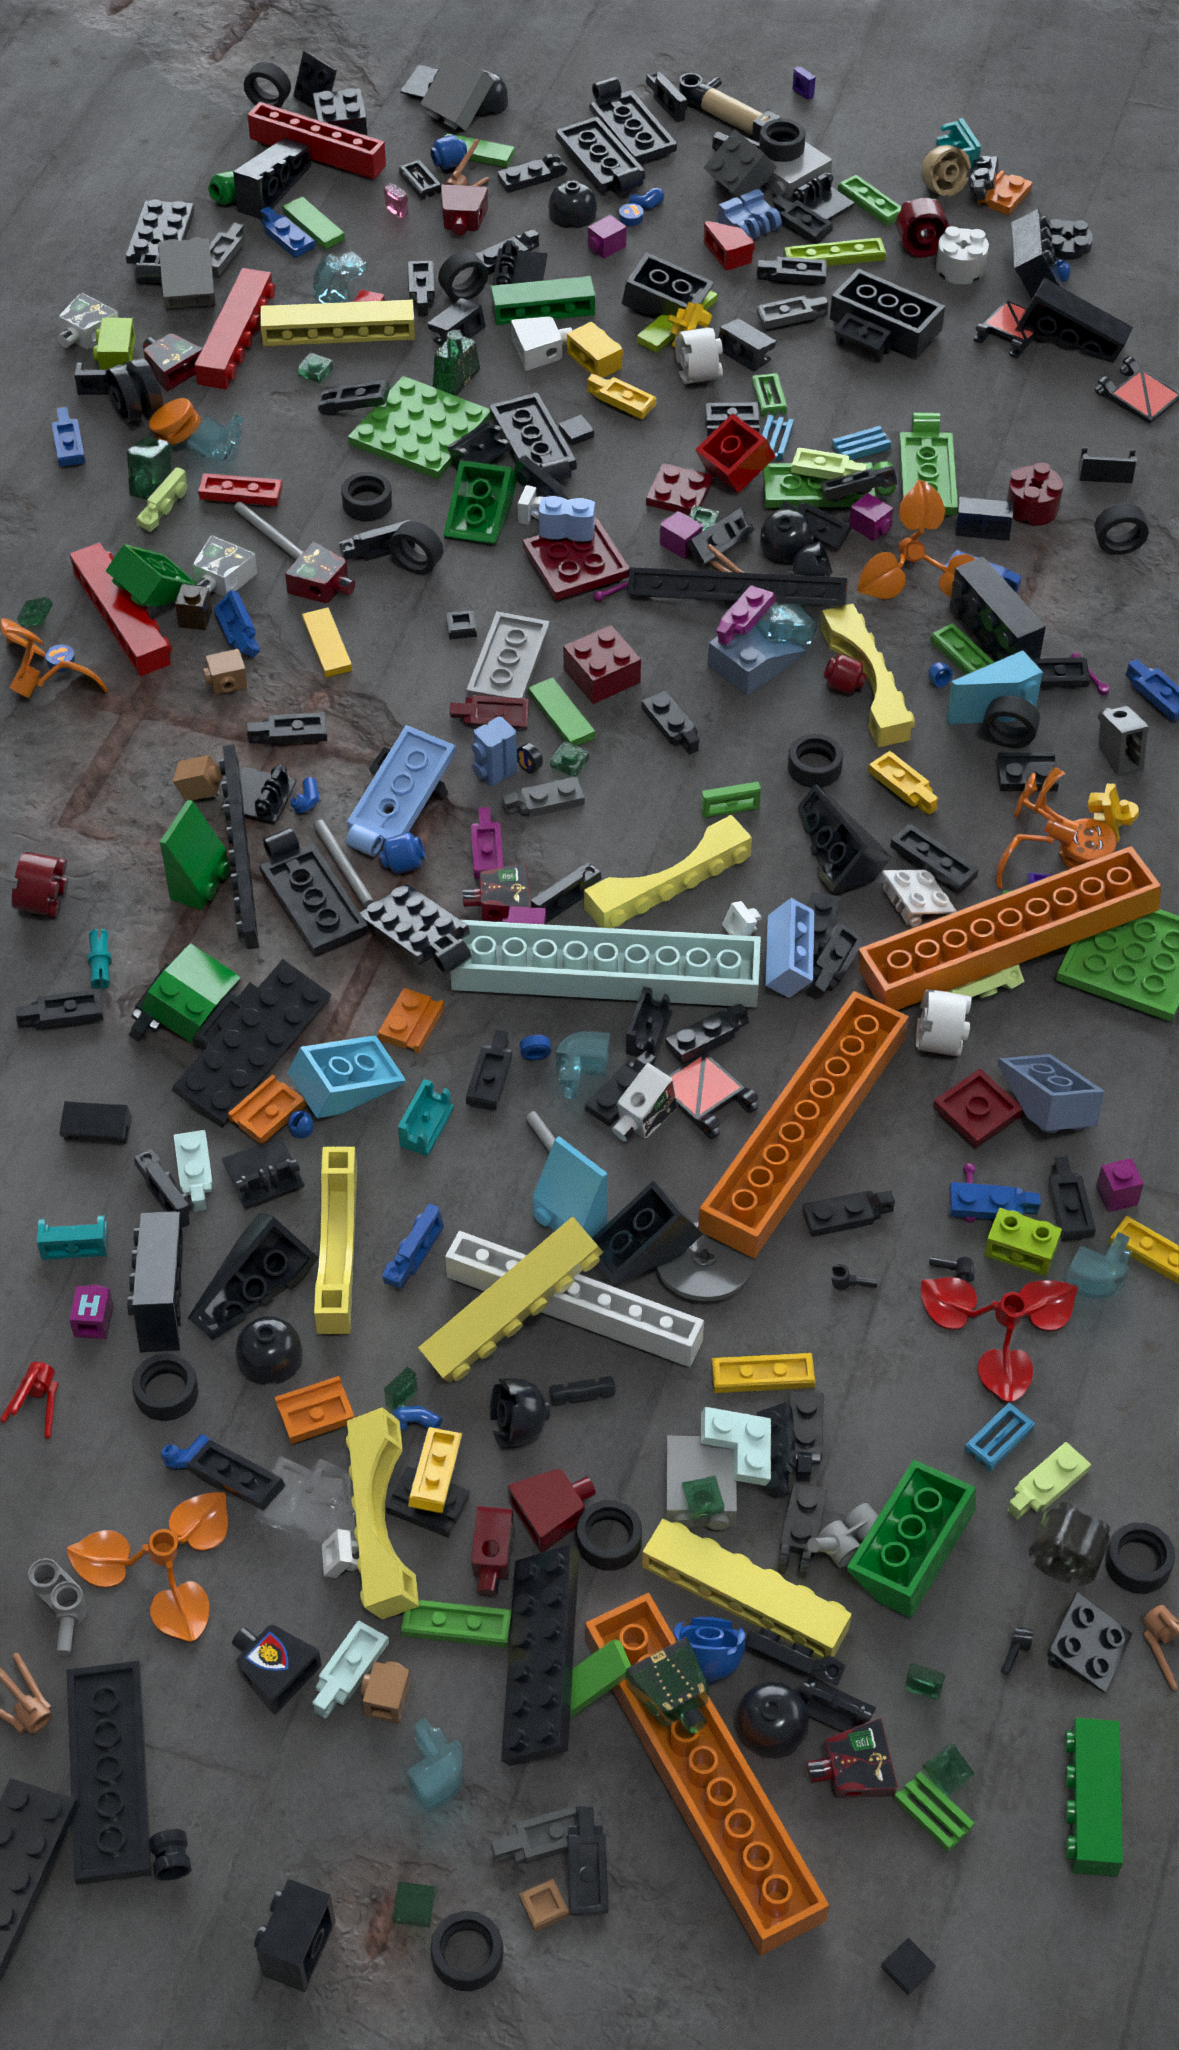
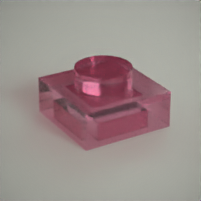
M392 183L384 186L385 207L399 218L408 215L407 194Z

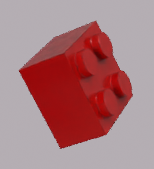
M734 413L695 449L704 467L737 493L776 457L767 439Z

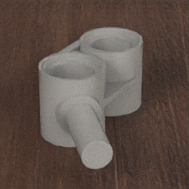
M863 1503L847 1515L844 1521L845 1525L840 1520L830 1523L819 1533L817 1538L809 1539L807 1547L811 1552H826L839 1568L845 1567L850 1563L879 1515L869 1503Z
M48 1558L39 1559L30 1566L28 1578L35 1597L39 1601L45 1602L55 1612L57 1621L60 1623L56 1653L60 1656H69L71 1654L74 1625L82 1622L87 1614V1604L83 1591L57 1562ZM45 1578H53V1580L49 1583H40ZM69 1600L76 1601L72 1606H62L65 1602Z

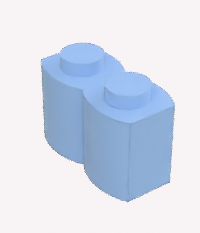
M557 496L541 498L539 507V536L548 539L568 538L574 541L593 540L595 529L594 501L584 498L567 500Z

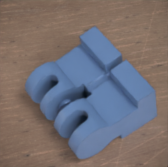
M760 189L741 195L740 199L736 197L719 204L718 223L742 228L748 237L752 239L758 238L760 234H768L770 230H778L782 225L779 212L766 203L763 199L764 194Z

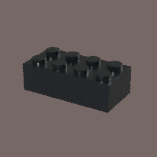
M857 269L832 294L830 320L840 323L846 313H850L891 331L893 348L917 357L942 331L945 305L861 269Z
M984 557L956 567L954 581L952 582L950 609L965 624L968 632L972 633L979 640L983 649L988 651L996 662L1020 651H1024L1030 659L1040 658L1046 626Z

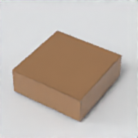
M554 1879L519 1894V1899L534 1932L569 1917V1911Z

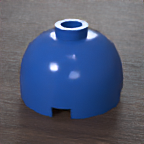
M715 1617L692 1618L691 1625L683 1628V1621L676 1625L673 1631L675 1641L677 1642L685 1638L688 1645L679 1649L680 1653L689 1661L700 1682L713 1684L736 1671L743 1660L746 1636L741 1627L738 1632L732 1629L731 1621Z

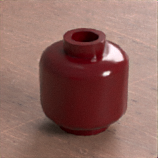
M839 654L836 658H830L823 678L826 679L828 688L844 695H851L855 689L861 690L867 674L862 673L863 664L861 661L844 654Z

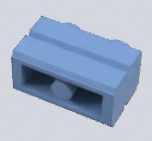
M499 716L488 722V725L484 724L475 729L474 744L471 746L475 755V764L472 765L475 775L479 779H483L489 786H494L503 781V778H508L517 773L516 730Z

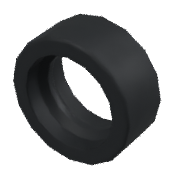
M260 62L254 65L243 83L244 92L254 105L262 102L280 108L291 91V82L287 74L280 67L269 62ZM261 77L272 82L277 88L279 95H272L263 91L258 85L256 78Z
M780 118L766 122L761 127L759 149L773 161H793L804 153L805 129L801 124L791 119ZM776 138H787V139H790V140H792V141H790V142H777V141H774L773 139H776Z
M461 251L451 255L442 264L438 274V281L442 289L452 300L458 301L461 298L470 300L484 289L488 281V270L475 253ZM474 267L471 276L465 282L453 286L455 277L461 271Z
M359 472L353 474L341 486L342 507L346 514L353 519L373 521L382 518L392 507L391 484L386 477L379 473ZM368 491L381 495L371 501H361L353 498L358 493Z
M1120 503L1108 507L1100 513L1094 524L1099 546L1103 551L1113 555L1127 554L1139 549L1146 542L1149 535L1144 512L1140 507L1130 503ZM1125 522L1136 524L1126 534L1119 536L1107 534L1112 527Z
M407 521L401 524L389 541V550L395 561L407 571L415 574L431 572L444 553L443 544L439 536L431 528L417 521ZM406 540L412 541L419 545L425 552L426 556L419 554L415 550H413Z
M1011 695L1000 696L992 700L988 705L983 719V730L992 742L1000 746L1023 748L1031 744L1035 739L1040 723V714L1031 702L1021 697ZM1012 717L1021 721L1025 727H1011L1003 724L997 718Z
M807 734L799 737L792 743L788 754V772L797 783L810 788L817 784L823 788L833 784L839 778L842 772L843 750L836 740L823 734ZM807 754H820L829 758L832 763L822 768H812L801 763L799 759Z
M171 1353L154 1355L139 1365L132 1378L133 1394L140 1411L149 1418L159 1421L176 1420L187 1414L195 1405L199 1394L195 1370L190 1362L180 1355ZM161 1374H176L185 1381V1389L171 1400L158 1401L151 1399L146 1394V1385L153 1378Z
M601 1500L591 1504L581 1513L577 1522V1548L581 1557L590 1566L600 1570L615 1571L628 1566L637 1558L642 1547V1523L637 1512L628 1504L618 1500ZM603 1520H616L623 1523L629 1529L630 1539L620 1549L614 1551L602 1550L590 1542V1528L595 1523Z
M1132 1522L1121 1526L1112 1535L1105 1555L1106 1569L1111 1579L1127 1591L1143 1594L1159 1590L1168 1581L1176 1560L1175 1547L1169 1536L1159 1527L1143 1522ZM1131 1542H1140L1151 1546L1161 1558L1159 1569L1149 1574L1130 1570L1120 1559L1119 1552L1121 1547Z
M463 1910L450 1914L439 1923L432 1935L430 1952L435 1973L444 1984L455 1990L471 1992L484 1988L496 1978L502 1967L504 1949L500 1930L489 1917L476 1911ZM464 1930L477 1931L483 1934L490 1947L489 1958L485 1965L471 1972L453 1969L446 1961L444 1954L448 1939L455 1933Z

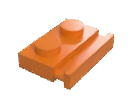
M1001 170L997 175L995 189L988 190L986 199L978 200V204L986 203L988 208L1009 216L1032 190L1033 182L1013 174L1007 176L1005 171Z
M403 988L378 1031V1040L403 1049H407V1047L414 1049L415 1053L419 1054L445 1009L444 1001L440 1000L437 1002L432 1000L431 996Z
M272 1074L228 1113L230 1122L238 1124L242 1131L261 1144L288 1122L292 1113L301 1111L306 1106L304 1097L285 1083L277 1081L276 1077Z
M339 1376L275 1397V1403L290 1444L347 1426V1421L355 1418Z

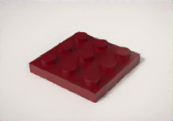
M595 517L593 540L548 539L539 535L523 540L524 551L555 601L629 578V566L597 517Z

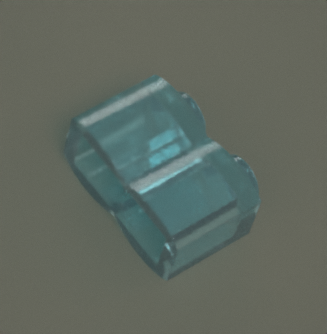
M774 603L755 624V627L771 643L779 644L790 641L796 645H805L812 642L818 625L800 605L790 603L780 606Z

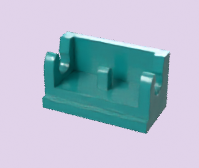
M960 118L958 121L942 125L940 129L942 131L950 130V133L937 137L936 144L938 146L951 145L964 150L969 156L972 168L973 161L980 158L981 145L964 119Z
M427 1079L422 1081L398 1125L399 1147L425 1156H429L454 1110L449 1090L444 1088L441 1095L434 1092L432 1081Z
M105 1215L98 1216L97 1224L49 1227L46 1225V1219H39L37 1246L41 1260L107 1256L108 1224L105 1221Z

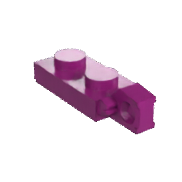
M750 586L721 618L718 624L719 627L716 629L718 643L728 646L737 634L747 635L775 603V594Z
M490 807L478 808L479 823L471 825L474 879H480L479 873L482 871L504 867L501 828L498 822H491Z

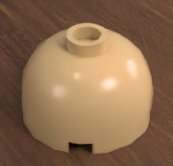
M951 145L936 147L927 154L922 164L921 174L925 185L932 192L942 196L947 194L948 196L956 195L968 182L969 178L966 175L968 169L971 170L969 156L964 150Z

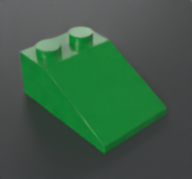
M460 460L443 534L444 538L496 545L511 508L517 480L512 467Z
M126 544L122 545L105 570L113 577L112 583L122 590L129 591L132 594L131 599L142 607L146 605L159 607L175 601L182 584L195 586L197 583L164 554Z
M187 800L161 839L160 847L170 900L203 910L208 900L211 901L214 898L217 886L221 880L226 879L228 876L230 863L228 862L224 845L195 803Z
M190 943L152 985L140 1009L192 1043L195 1034L236 986L241 976Z

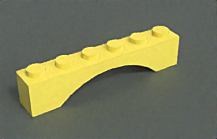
M854 604L822 610L820 631L829 649L859 660L863 664L862 672L867 674L866 678L874 694V701L870 708L868 728L877 747L909 741L911 729L915 726L914 716L911 711H907L901 691H897L891 671H887L883 654L877 651L872 633H868L865 627L863 615L857 612Z
M730 815L708 826L697 848L675 866L643 877H608L585 889L584 909L600 928L618 927L626 920L647 912L653 906L663 901H669L682 891L694 888L700 882L719 875L723 870L737 863L744 862L751 856L752 837Z
M323 1147L321 1240L314 1306L317 1334H350L357 1189L355 1147Z
M382 1407L347 1421L348 1435L346 1436V1444L350 1451L351 1465L349 1466V1475L353 1481L354 1492L351 1501L356 1513L357 1524L354 1534L358 1542L360 1557L357 1560V1566L362 1578L360 1598L365 1609L383 1620L419 1607L416 1574L407 1568L395 1553L388 1538L385 1523V1500L388 1483L403 1449L400 1421Z

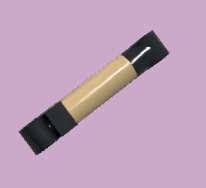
M685 73L680 77L679 92L687 99L688 107L696 106L752 135V140L756 142L760 141L761 127L766 122L781 118L770 111H766L763 114L717 90L716 88L722 85V80L719 77H715L707 84L703 83L702 77L696 73ZM776 138V139H773L774 141H777V142H790V141H792V140L787 139V138Z

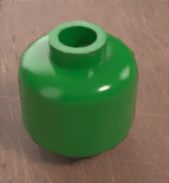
M233 170L213 175L208 186L211 198L223 206L237 202L235 200Z

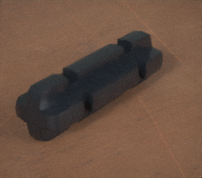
M611 1376L601 1377L597 1382H595V1379L570 1382L566 1387L563 1384L552 1385L549 1388L552 1405L566 1404L565 1400H570V1403L597 1399V1395H601L602 1398L614 1396L616 1392L615 1381Z

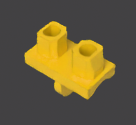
M688 302L685 310L678 309L676 317L668 315L667 321L673 323L670 333L680 336L678 332L695 330L697 325L707 328L712 315L703 309L704 305ZM675 336L674 342H673V344H672V346H674V347H675L676 336Z
M1107 784L1105 793H1090L1088 800L1089 813H1094L1093 819L1107 824L1114 831L1117 842H1119V827L1123 824L1125 826L1132 825L1139 816L1138 806L1125 799L1119 801L1116 784Z

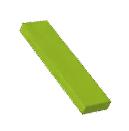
M881 238L784 247V257L826 260L827 266L883 261L886 260V251Z
M710 290L701 304L704 305V310L709 309L717 302V293ZM662 314L638 334L637 343L658 353L672 341L676 335L670 333L673 323L667 321L668 315Z

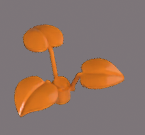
M918 480L914 487L904 496L899 506V518L902 524L910 530L919 529V531L900 542L898 548L900 553L898 557L900 559L899 563H897L895 555L890 552L879 553L869 560L858 581L857 591L859 593L880 599L895 597L902 591L906 582L905 573L900 569L904 565L905 559L910 562H917L923 559L944 571L939 578L938 585L941 591L951 598L955 568L976 560L970 555L960 554L951 558L948 567L925 555V547L917 539L924 533L925 528L937 529L945 515V508L940 495L927 482Z
M6 618L1 619L0 627L2 634L6 637V642L19 644L26 649L21 667L9 688L30 698L37 685L42 687L45 681L59 669L67 668L90 676L107 694L108 689L97 674L82 665L68 660L60 661L40 679L38 677L40 671L29 665L34 652L45 657L46 653L33 644L35 641L43 646L44 642L19 624ZM16 634L24 636L27 640H24L22 637Z
M1054 767L1048 774L1035 805L1030 803L1028 799L1032 793L1037 791L1036 774L1033 772L1029 776L1024 790L1017 801L1014 818H1018L1022 806L1025 805L1033 810L1034 814L1037 815L1038 813L1048 819L1043 830L1048 833V836L1024 834L1014 836L1002 854L997 866L996 884L1001 889H1003L1002 873L1011 852L1021 841H1043L1053 844L1055 839L1070 846L1077 832L1078 823L1058 815L1046 805L1048 790L1065 774L1057 767Z
M224 1492L206 1493L190 1498L178 1505L169 1519L170 1530L159 1529L150 1536L149 1544H144L142 1549L130 1559H128L130 1545L127 1539L122 1534L111 1530L95 1532L67 1547L69 1561L76 1573L89 1584L100 1588H110L121 1584L126 1577L125 1566L134 1565L146 1554H149L154 1564L165 1566L171 1590L160 1591L153 1598L150 1606L152 1622L165 1635L186 1642H193L201 1636L206 1628L209 1618V1600L204 1589L196 1582L188 1581L178 1587L176 1586L173 1562L177 1557L178 1544L183 1545L187 1541L192 1549L207 1551L214 1549L223 1542L228 1531L226 1494Z

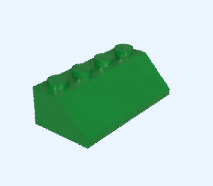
M913 1459L848 1564L847 1571L880 1604L912 1618L976 1511V1487Z

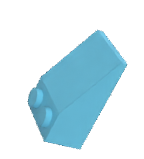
M1020 651L952 681L946 721L949 724L983 723L988 705L992 700L1000 696L1011 695L1021 697L1036 707L1043 672L1024 651ZM1006 716L997 718L1001 722H1013L1017 720L1015 718Z
M376 1035L300 1047L287 1072L316 1118L343 1114L403 1085L406 1081Z
M560 1136L553 1142L533 1194V1215L541 1225L549 1226L556 1231L573 1216L591 1238L607 1224V1172Z

